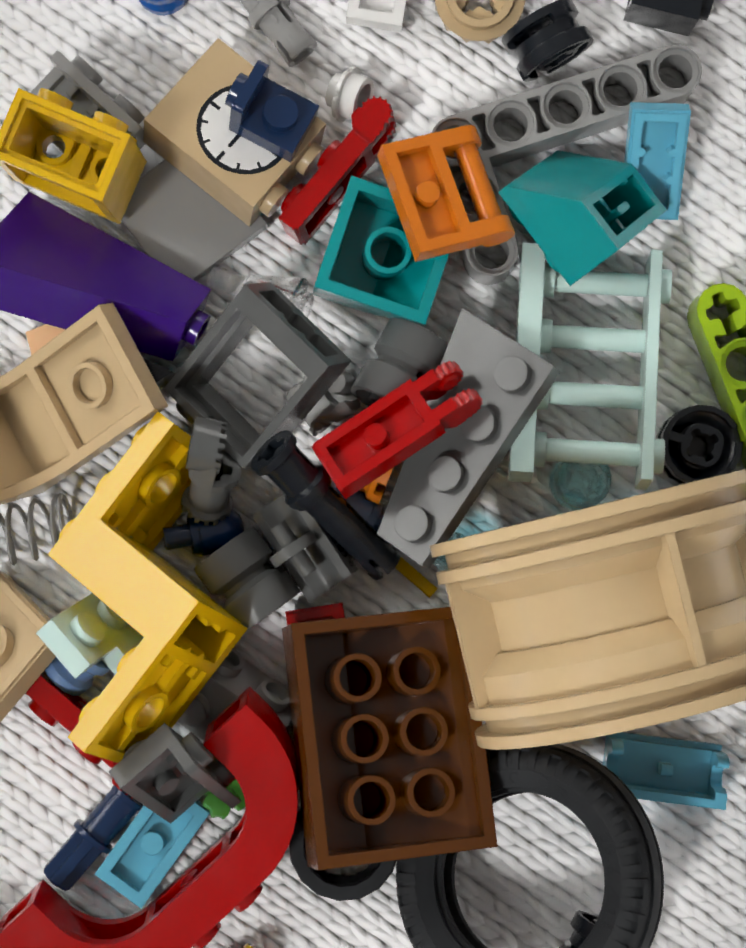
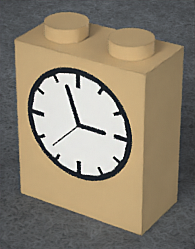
M218 38L144 118L143 142L250 227L262 213L270 217L277 211L289 193V189L285 186L297 172L306 176L317 165L319 158L325 151V148L321 146L326 123L316 117L291 163L230 131L231 107L225 105L226 97L236 77L241 72L249 76L254 66Z

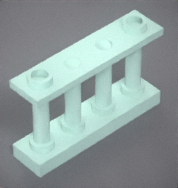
M523 242L519 271L516 342L539 357L540 353H551V348L641 353L639 386L554 381L509 449L508 481L531 482L534 466L545 467V461L636 467L635 489L647 490L653 481V475L663 473L665 440L655 439L661 304L670 303L672 291V270L662 269L663 250L651 249L645 264L644 274L590 271L573 285L569 286L560 273L555 271L548 263H545L544 252L537 243ZM554 292L643 297L642 330L553 325V319L542 318L543 297L553 298ZM548 404L638 409L637 443L547 438V432L536 431L537 409L548 410Z

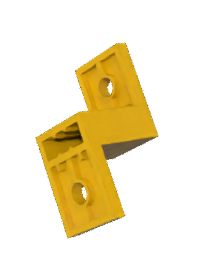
M158 411L148 424L137 431L130 448L113 470L100 479L93 496L77 517L63 527L59 540L47 554L144 637L138 646L130 649L121 658L115 676L99 696L86 704L80 713L79 723L68 736L84 753L116 763L123 759L125 752L133 744L147 739L164 723L173 728L248 629L154 551L163 538L162 528L172 526L183 512L181 497L185 488L191 484L188 469H186L191 435Z

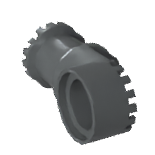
M195 416L186 462V469H188L191 484L185 488L182 494V511L184 513L189 512V518H195L194 523L199 524L200 521H203V526H209V522H212L213 526H215L219 520L222 521L231 514L233 509V499L230 495L231 489L238 485L242 471L241 466L226 451L222 450L225 449L223 441L227 437L225 432L228 431V422Z

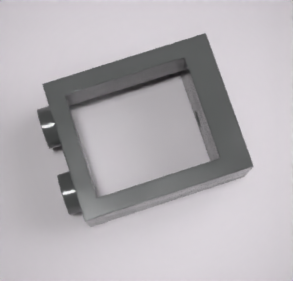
M271 282L245 284L163 389L177 402V410L189 422L194 424L195 416L228 422V431L225 432L227 437L223 441L225 449L222 450L226 451L243 469L251 467L253 457L267 440L280 431L288 430L292 433L350 364L351 360ZM254 325L308 377L262 434L208 383Z

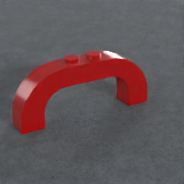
M249 686L208 725L203 746L238 781L244 795L246 809L240 820L231 830L147 907L124 918L102 919L80 912L70 905L43 879L2 917L0 921V948L205 947L217 934L221 927L220 921L233 909L238 912L244 911L259 896L263 889L261 883L281 861L294 832L299 798L296 754L290 735L274 710Z

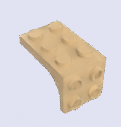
M114 303L96 306L21 364L0 376V505L44 493L147 422L157 411L161 412L168 407L164 396Z

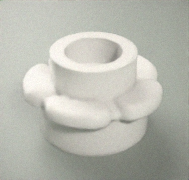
M354 66L350 67L348 71H344L343 74L336 73L329 82L325 96L326 105L331 107L332 116L339 122H344L346 119L352 120L351 115L358 107L363 106L362 102H366L367 98L371 99L373 97L374 82L372 78L361 75L360 69Z

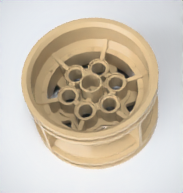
M746 469L429 545L432 558L443 555L446 558L448 569L436 572L439 585L445 584L473 697V701L468 704L471 719L485 721V724L475 730L477 745L480 748L491 750L521 749L596 738L678 720L746 700Z

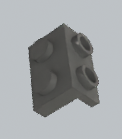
M166 723L147 739L133 744L125 752L123 759L108 771L121 790L170 824L208 791L232 809L242 801L230 786L235 777L203 746V743L192 732L183 738Z

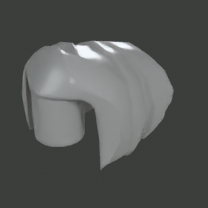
M343 371L304 418L313 436L316 437L319 433L321 434L331 423L340 422L348 418L349 415H352L360 408V400L351 392V387L356 379L350 372ZM306 375L303 377L302 382L295 384L287 393V402L308 378Z

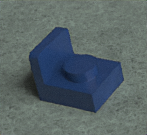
M258 60L250 75L247 76L241 72L228 92L225 105L231 107L229 130L291 163L318 115L319 105L268 79L270 65Z

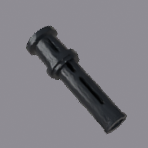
M280 431L267 440L253 457L251 469L257 475H266L285 493L284 500L290 508L298 511L306 510L368 572L372 579L380 580L383 578V573L378 569L379 566L387 575L391 573L400 560V553L386 540L377 535V531L331 486L332 479L322 464L315 465L296 446L297 439L291 431Z

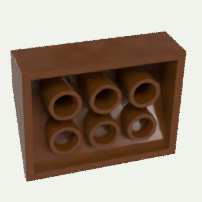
M451 607L291 623L282 628L308 867L316 870H326L498 847L486 749L480 748L477 745L475 730L482 726L483 723L482 721L471 719L468 704L473 701Z

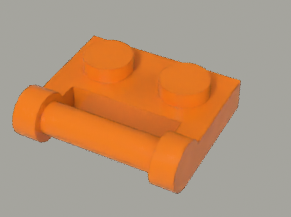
M474 125L460 126L382 144L377 157L415 262L481 245L483 247L496 246L508 241L515 235L510 217L502 215L478 151L482 142ZM448 155L456 158L478 216V221L470 222L446 159Z

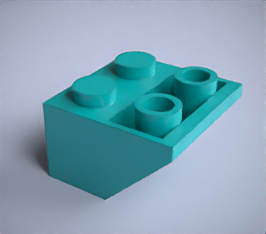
M560 150L554 152L498 192L508 205L512 217L526 228L544 252L548 264L562 275L569 286L617 252L667 210L632 164Z

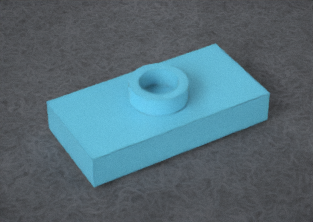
M630 102L624 163L632 164L667 209L657 219L678 220L691 116L689 104Z

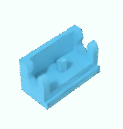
M628 732L606 735L603 765L617 775L637 799L726 810L727 792L722 787L723 769L729 768L730 762L729 756L722 752L721 744Z

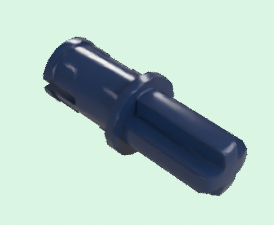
M113 785L109 793L84 821L81 819L76 820L74 823L75 832L45 865L43 870L45 876L56 887L64 891L70 890L102 852L106 854L111 852L113 848L110 843L133 815L140 811L143 804L134 798L131 799L130 795H125L126 793L123 790L120 791Z

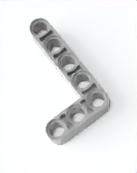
M679 44L668 45L450 115L440 120L433 128L432 133L465 125H474L482 142L478 149L501 213L502 215H508L503 198L498 193L500 189L493 167L627 125L630 104L617 106L610 103L606 99L603 90L608 85L617 84L623 86L629 92L631 102L684 104L700 82L702 75L701 61L697 54L689 47ZM665 67L678 70L684 78L685 86L675 89L667 87L660 80L658 70ZM555 102L569 103L576 110L578 119L568 124L559 123L549 113V106ZM502 119L515 120L521 125L524 136L517 141L509 142L502 140L497 136L494 125ZM446 156L460 194L468 190L457 160ZM467 213L470 222L479 220L477 214ZM515 235L508 241L498 245L504 251L506 262L498 268L490 269L478 263L475 257V249L477 247L459 251L469 277L477 283L484 285L498 284L505 280L512 271L518 256Z

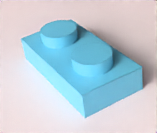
M197 800L170 824L146 806H143L94 875L142 909L210 814L209 810L203 806L202 802Z

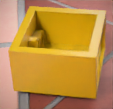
M18 88L0 129V166L17 182L120 224L147 163L136 144L137 140L126 133L129 126L123 121L100 111H95L93 118L71 110L74 104L72 101L51 90L40 88L38 94L34 95ZM52 142H64L65 151L60 157H47V147ZM104 165V167H103V169H102V171H101V174H100V176H99V171H100L101 167Z

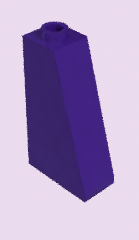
M28 192L0 222L1 311L66 330L96 306L114 303L139 352L174 361L186 343L195 346L203 336L211 318L210 315L203 312L211 292L210 288L31 192Z

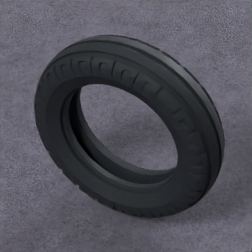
M561 744L507 750L486 749L492 804L503 798L521 793H535L549 797L570 809L584 823L598 847L604 870L603 902L593 929L578 948H650L662 913L664 871L654 829L646 812L631 790L617 775L597 760ZM458 852L397 860V900L403 925L413 948H487L468 926L458 903L455 889V864Z

